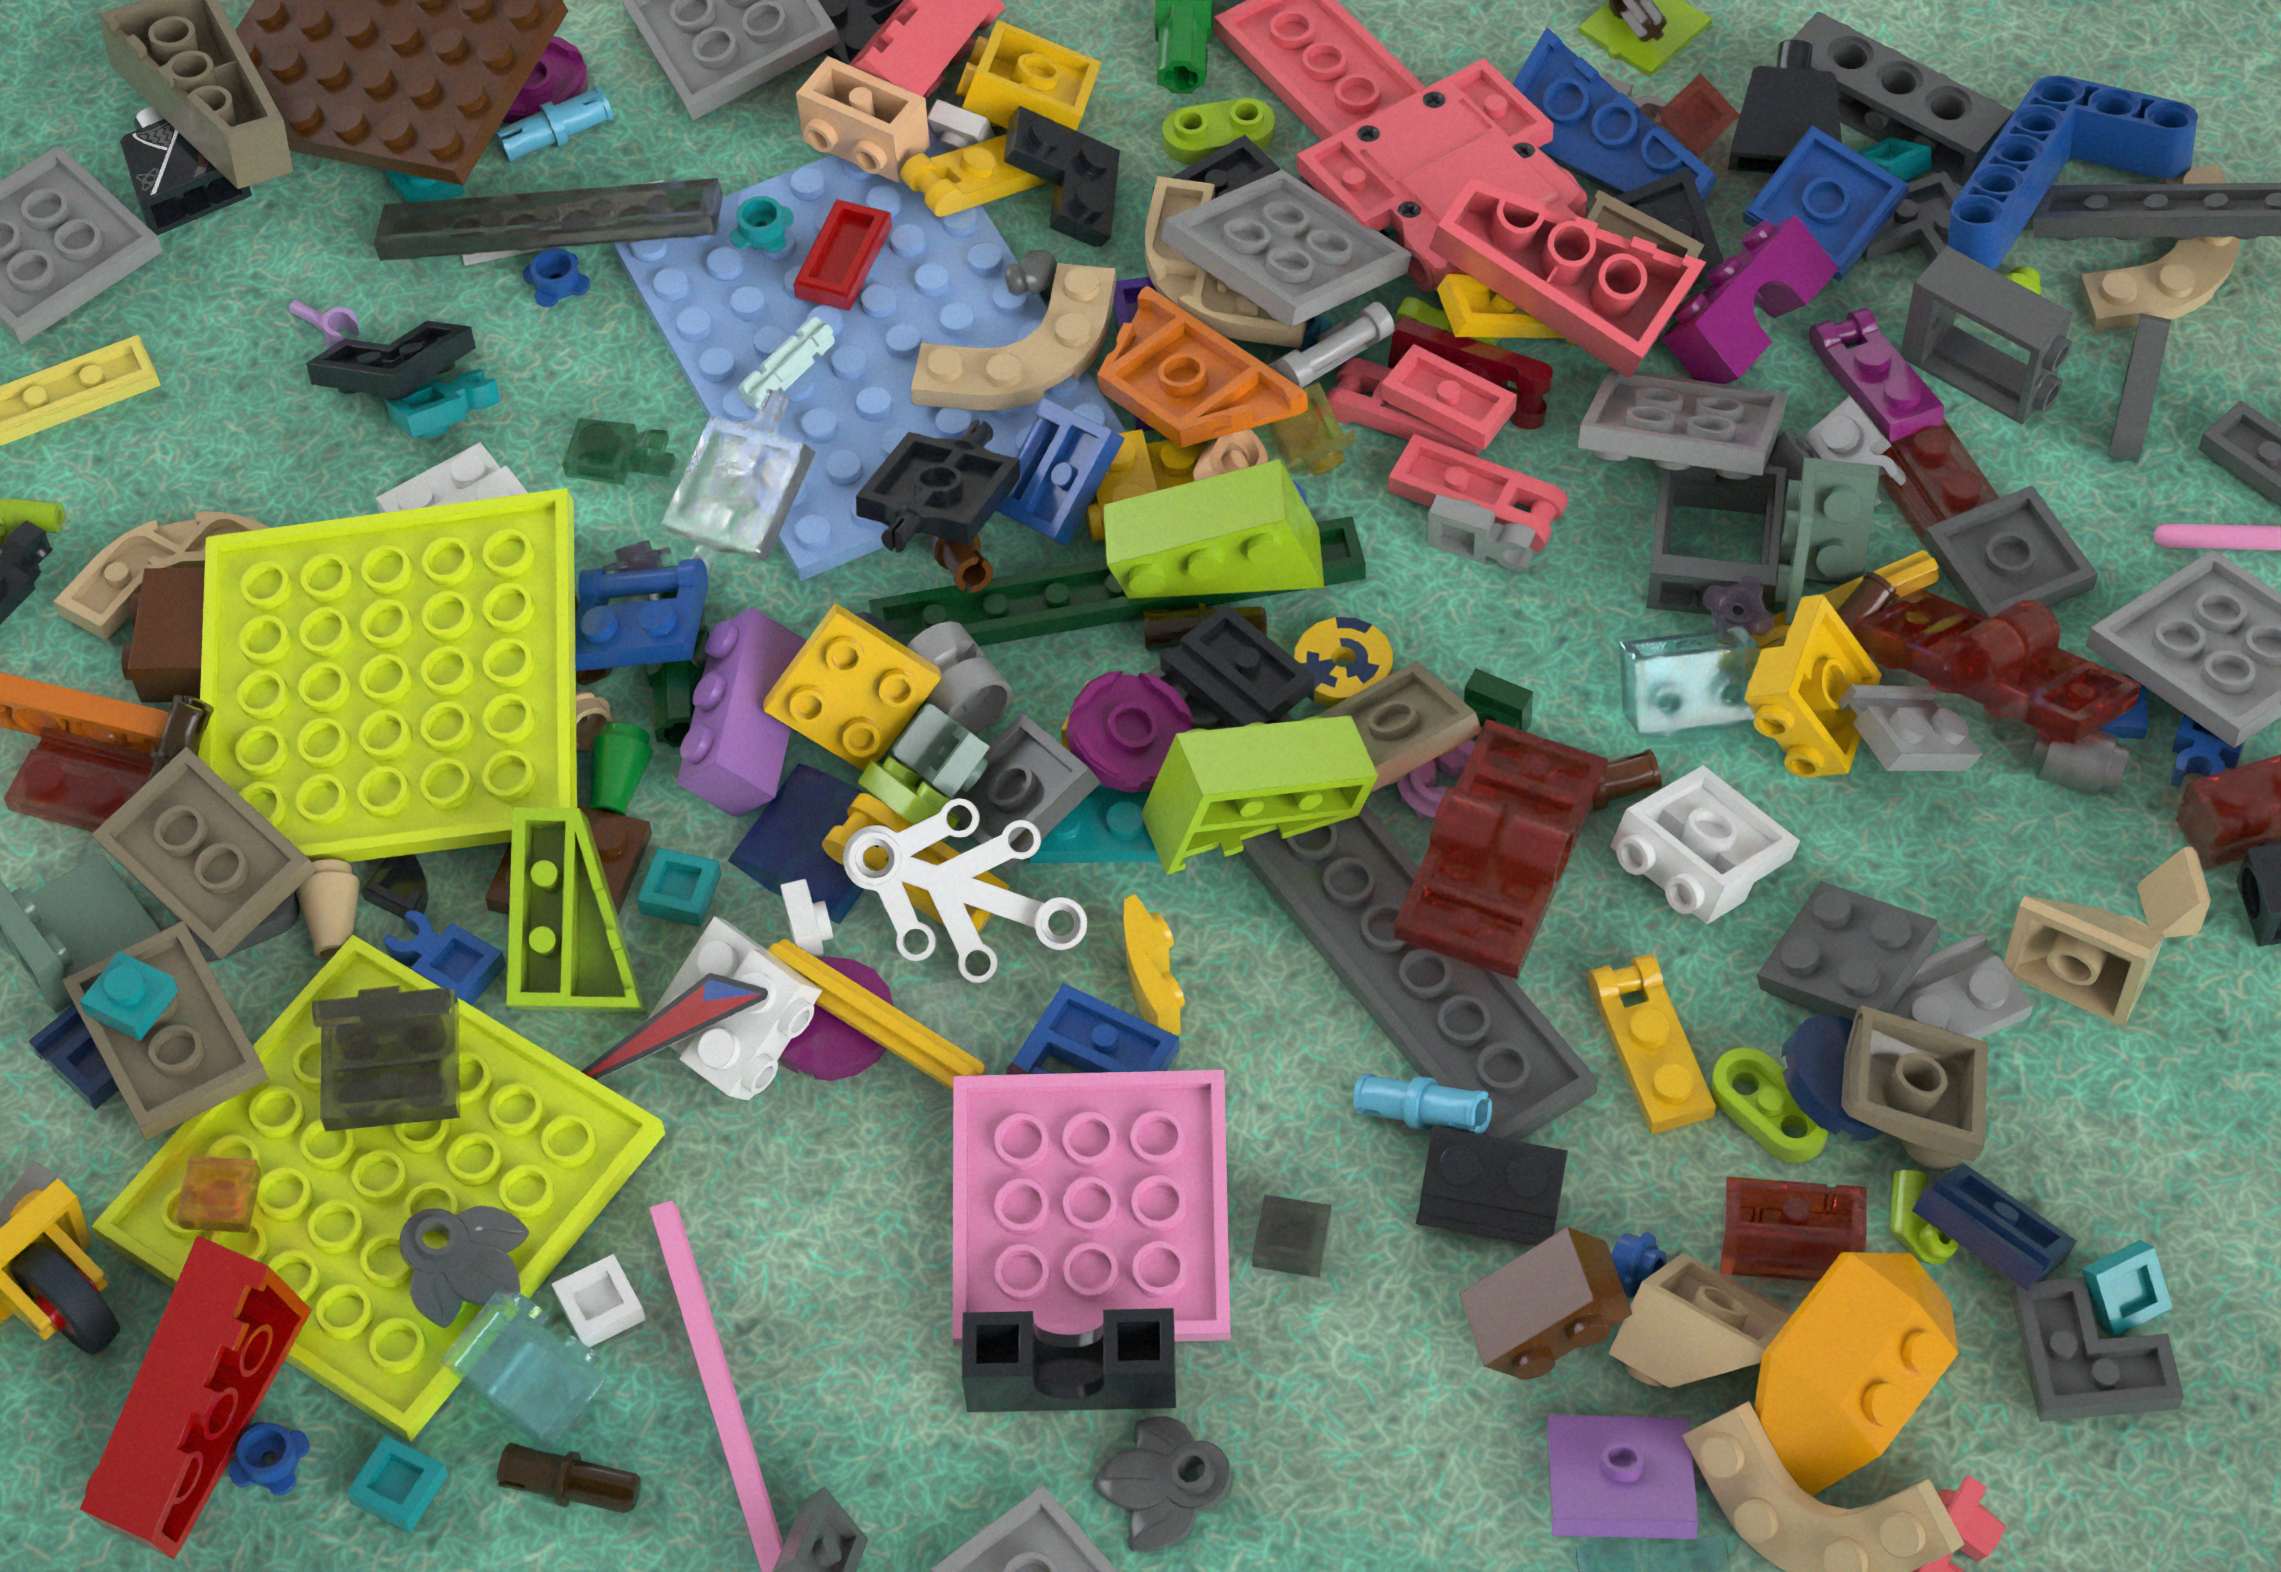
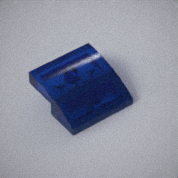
M799 763L776 793V797L771 800L731 854L728 862L779 896H782L780 885L806 879L812 903L825 901L829 919L840 925L865 889L856 885L848 877L844 865L836 862L825 852L822 847V841L834 826L844 825L849 818L847 809L860 793L865 792L823 771Z

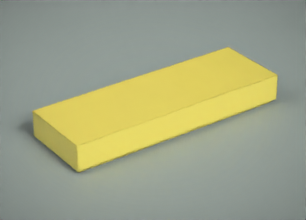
M139 335L1 385L0 446L161 386Z

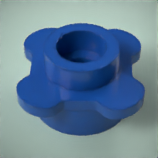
M560 248L547 249L537 254L531 264L525 267L523 271L524 281L533 285L536 291L534 297L538 305L552 307L560 299L570 295L581 296L589 290V278L586 275L580 274L578 258L574 253Z
M254 1423L248 1426L237 1444L236 1455L238 1460L230 1465L229 1476L238 1487L244 1488L254 1484L269 1488L273 1495H285L296 1486L297 1480L294 1472L299 1459L307 1455L310 1450L309 1440L299 1430L288 1432L284 1427L275 1423ZM266 1455H276L272 1463L266 1464L263 1462Z

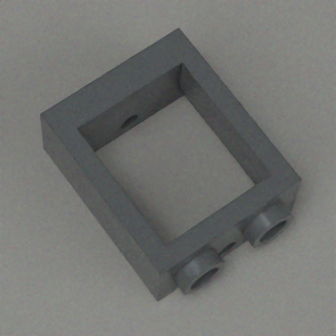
M1946 246L1914 282L1900 355L1910 364L2023 425L2036 408L2045 412L2053 404L2060 392L2063 381L2057 377V374L2072 346V341L2066 338L2072 312ZM1956 312L2030 351L2028 365L1954 326Z
M1691 465L1690 468L1685 470L1662 468L1646 608L1763 620L1770 617L1777 583L1787 468L1766 466L1763 476L1752 475V477L1742 480L1725 478L1718 475L1715 469ZM1673 505L1764 514L1760 564L1668 554Z

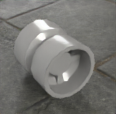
M952 621L938 623L922 631L907 645V648L940 668L942 678L924 702L933 704L975 735L996 723L1008 709L1012 700L1011 686L990 660L983 657V651L960 623Z

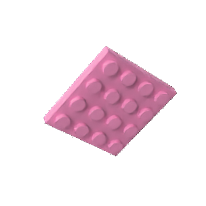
M1224 1070L953 1076L954 1346H962L963 1312L1033 1311L1034 1322L1039 1328L1051 1333L1074 1335L1087 1333L1099 1328L1103 1324V1310L1174 1308L1175 1342L1231 1340Z

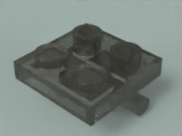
M401 985L360 989L356 997L312 1002L315 1028L321 1027L320 1119L325 1132L460 1118L459 1002L455 989L449 990L448 987L403 992Z

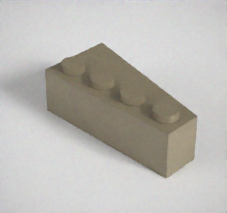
M142 0L98 13L110 66L237 189L262 183L293 172L284 119L219 0Z

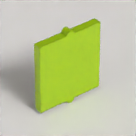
M1653 0L1667 20V24L1662 29L1664 36L1658 41L1652 38L1647 42H1642L1624 19H1619L1613 15L1608 1L1578 27V33L1608 51L1609 58H1619L1650 78L1712 24V18L1683 0Z

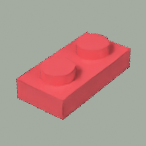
M1415 344L1411 346L1381 383L1382 400L1485 450L1516 410V394Z

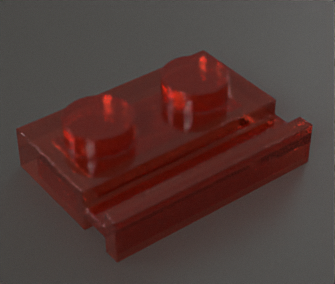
M1943 418V424L1939 426H1925L1919 429L1916 434L1890 442L1892 446L1881 454L1891 458L1903 470L1906 476V482L1901 486L1888 474L1879 476V481L1922 545H1924L1923 538L1926 527L1999 499V496L1945 418Z
M43 726L39 733L42 739L36 750L31 749L8 789L4 801L10 811L95 832L147 783L155 760L146 752Z

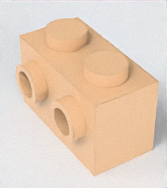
M827 56L796 93L802 141L810 144L820 152H829L854 163L865 172L879 174L900 183L902 180L900 171L906 161L916 154H924L930 147L926 101L924 97Z

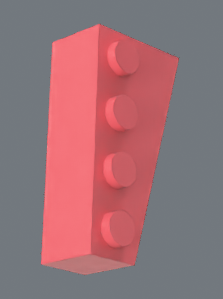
M903 0L849 65L922 96L926 100L945 80L946 76L941 72L949 62L953 66L957 64L976 43V40L971 37L978 26L982 30L986 29L1003 11L1006 5L1001 0Z
M1473 178L1467 181L1437 225L1429 246L1430 250L1628 379L1632 377L1706 264L1705 261L1688 255L1681 258L1656 249L1657 244L1635 236L1631 240L1597 228L1599 223L1576 215L1575 219L1552 212L1545 209V204Z

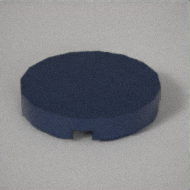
M1821 1014L1806 1019L1782 1045L1781 1058L1786 1055L1788 1066L1782 1073L1786 1087L1795 1102L1819 1127L1835 1135L1840 1130H1843L1850 1134H1856L1850 1140L1867 1141L1881 1136L1884 1131L1848 1116L1841 1107L1844 1054L1853 1021L1842 1016Z

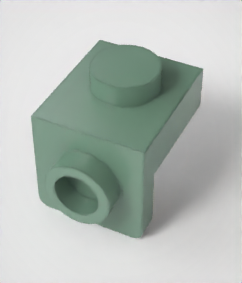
M926 703L895 743L892 753L952 799L959 788L966 792L981 777L988 764V761L983 756L990 746L936 706Z

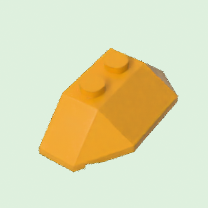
M1841 1252L1762 1353L1756 1391L1755 1413L1781 1463L1803 1491L1814 1496L1883 1454L1958 1355L1952 1303L1912 1253Z

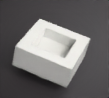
M938 99L927 117L933 133L939 138L937 145L945 148L947 152L995 138L987 118Z
M806 879L780 885L793 943L817 959L824 958L822 941L833 939L825 901L812 903Z
M614 1254L551 1284L555 1297L583 1350L646 1320L643 1308Z

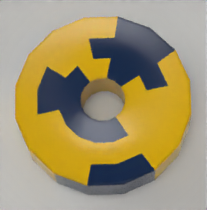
M1334 617L1316 623L1302 634L1295 646L1294 659L1315 675V690L1307 697L1317 704L1331 708L1392 674L1393 650L1387 637L1373 624L1357 618ZM1346 659L1353 664L1348 667H1339L1334 662Z

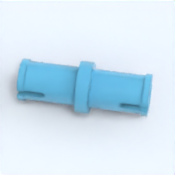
M599 85L595 86L592 90L557 105H553L551 101L540 105V112L505 127H498L495 134L502 151L505 150L506 152L505 156L508 162L512 163L515 159L553 143H556L557 147H561L569 143L568 137L605 121L613 120L614 116L606 96L602 97L604 95L602 88Z
M1364 1073L1357 1080L1353 1093L1354 1109H1358V1115L1405 1121L1409 1128L1427 1131L1433 1126L1465 1130L1480 1135L1487 1129L1492 1114L1491 1098H1487L1488 1092L1439 1086L1435 1079L1417 1076L1410 1082Z

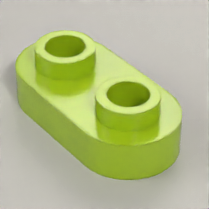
M1237 98L1179 108L1171 112L1163 122L1162 146L1165 153L1171 159L1185 164H1195L1243 135H1246L1256 146L1263 150L1274 138L1275 116L1272 109L1266 103L1254 98Z
M890 755L884 764L871 759L858 780L859 784L914 825L939 814L943 806L950 800H953L936 787L924 781L918 787L916 783L921 775ZM949 811L947 821L950 827L954 829L960 819ZM950 835L946 836L941 840L946 841Z
M1741 1047L1723 1054L1715 1064L1711 1082V1094L1717 1106L1767 1152L1781 1161L1802 1163L1819 1155L1826 1144L1828 1131L1819 1127L1799 1108L1786 1087L1782 1073L1785 1069L1769 1055L1754 1048ZM1741 1082L1748 1083L1756 1089V1092L1750 1095H1743L1738 1093L1733 1086ZM1787 1126H1796L1805 1135L1801 1138H1792L1786 1136L1782 1129Z

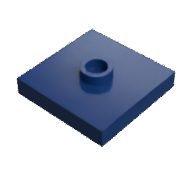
M1812 125L1743 212V222L1754 228L1767 219L1774 225L1797 215L1839 268L1832 277L1841 282L1909 194V184Z

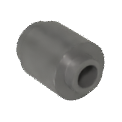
M2057 717L2052 729L2040 726L2031 750L2029 762L2040 765L2037 774L2039 779L2096 797L2099 791L2114 796L2128 761L2130 747L2116 743V735Z

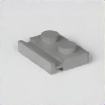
M1851 685L1837 702L1842 709L1854 710L1858 717L1853 722V725L1886 771H1965L1971 768L1983 755L1968 735L1969 728L1966 722L1949 708L1937 707L1933 699L1938 695L1934 687Z
M1981 932L1928 955L1890 1014L1979 1040L2030 1017L2033 1004L1999 955L1994 956L1986 945L1988 939Z

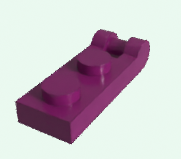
M1864 307L1848 313L1845 321L1834 324L1830 320H1826L1809 328L1810 343L1826 368L1846 392L1860 405L1889 442L1943 424L1944 405L1881 333L1871 310ZM1854 342L1857 344L1856 347L1850 349L1845 347V345Z

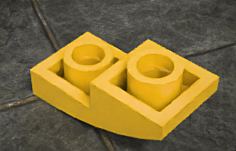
M1134 894L1124 899L1123 915L1126 963L1131 989L1144 1021L1174 1035H1178L1181 1033L1180 1008L1185 1006V999L1177 981L1170 973L1169 948L1174 946L1173 936L1164 918L1157 911L1149 914L1137 895Z

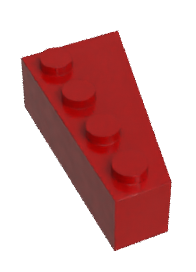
M197 1235L100 1463L91 1474L86 1485L85 1498L80 1510L101 1526L173 1560L181 1550L235 1452L241 1436L247 1430L312 1311L269 1266Z

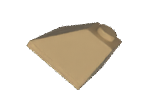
M2024 896L2018 908L2004 964L2015 980L2121 1026H2125L2155 965L2165 934L2150 929L2139 919L2131 916H2120L2103 908Z
M1682 1253L1642 1281L1630 1306L1633 1314L1624 1319L1608 1354L1624 1362L1625 1370L1635 1379L1652 1386H1661L1663 1384L1668 1388L1761 1363L1762 1353L1794 1313L1691 1256Z

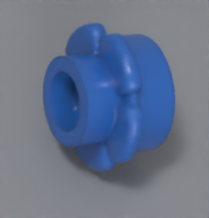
M1649 1232L1643 1233L1641 1237L1629 1233L1623 1234L1616 1242L1611 1254L1626 1297L1629 1298L1635 1297L1643 1280L1667 1263L1666 1253L1659 1250L1656 1245L1655 1235Z

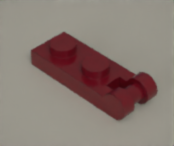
M1402 316L1397 322L1392 335L1388 368L1393 369L1411 346L1415 344L1516 394V410L1509 418L1515 426L1523 429H1537L1544 424L1547 404L1543 400V394L1550 391L1553 378V369L1550 365L1469 337H1455L1453 332ZM1508 381L1514 382L1518 389L1509 387Z

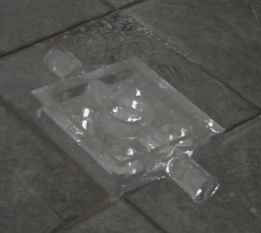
M766 390V395L754 421L731 422L710 416L661 522L670 531L691 538L697 543L691 559L701 558L704 561L708 578L719 554L738 553L767 562L816 454L805 443L783 437L776 431L785 409L791 401L789 397L776 390Z

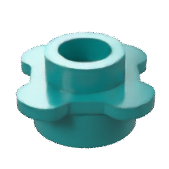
M756 196L747 199L737 210L738 225L729 234L730 242L738 249L750 246L756 250H765L768 253L779 252L786 246L784 234L786 228L794 223V214L790 208L781 206L778 201L771 197Z

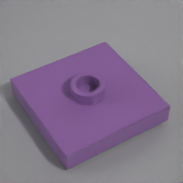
M1548 1415L1547 1447L1552 1536L1697 1539L1698 1513L1693 1456L1682 1436L1690 1431L1689 1418Z

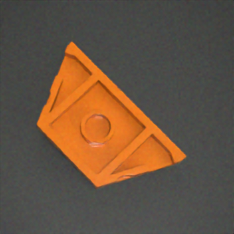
M1149 286L1144 287L1137 297L1139 309L1131 323H1123L1116 337V348L1107 354L1097 373L1100 392L1181 448L1296 416L1308 409L1307 392Z

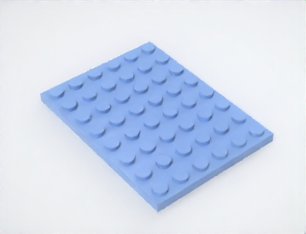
M928 122L930 147L924 154L931 158L947 153L945 148L937 145L939 138L933 133ZM835 155L820 159L612 239L613 250L800 581L885 547L881 536L889 526L881 522L858 517L856 515V495L908 432L933 438L956 439L962 437L969 428V425L978 419L980 420V425L983 421H986L992 427L994 433L993 438L984 448L993 453L1016 458L1037 418L1033 411L1038 401L1021 407L989 411L915 405L912 403L911 386L921 343L971 348L1005 347L1030 335L1041 325L1048 310L1039 294L1031 295L1029 291L1022 295L1014 296L1009 292L1004 270L1010 264L1019 263L982 205L945 217H938L926 206L924 202L925 195L921 191H912L902 180L900 183H897L879 174L865 172L858 165ZM756 196H767L778 201L781 206H786L792 210L794 223L786 228L784 234L786 246L783 250L776 253H768L765 250H756L750 246L738 249L731 244L729 234L733 229L737 228V210L747 199ZM836 199L891 213L892 227L850 311L796 298L793 283ZM818 317L823 323H828L833 330L834 344L821 357L815 358L813 355L812 358L815 362L783 393L776 391L775 393L778 398L767 409L756 412L741 400L739 385L752 372L758 371L761 373L762 371L759 366L790 336L794 335L798 338L799 336L795 331L809 318ZM1087 370L1076 380L1070 376L1063 382L1044 391L1046 399L1116 433L1126 432Z

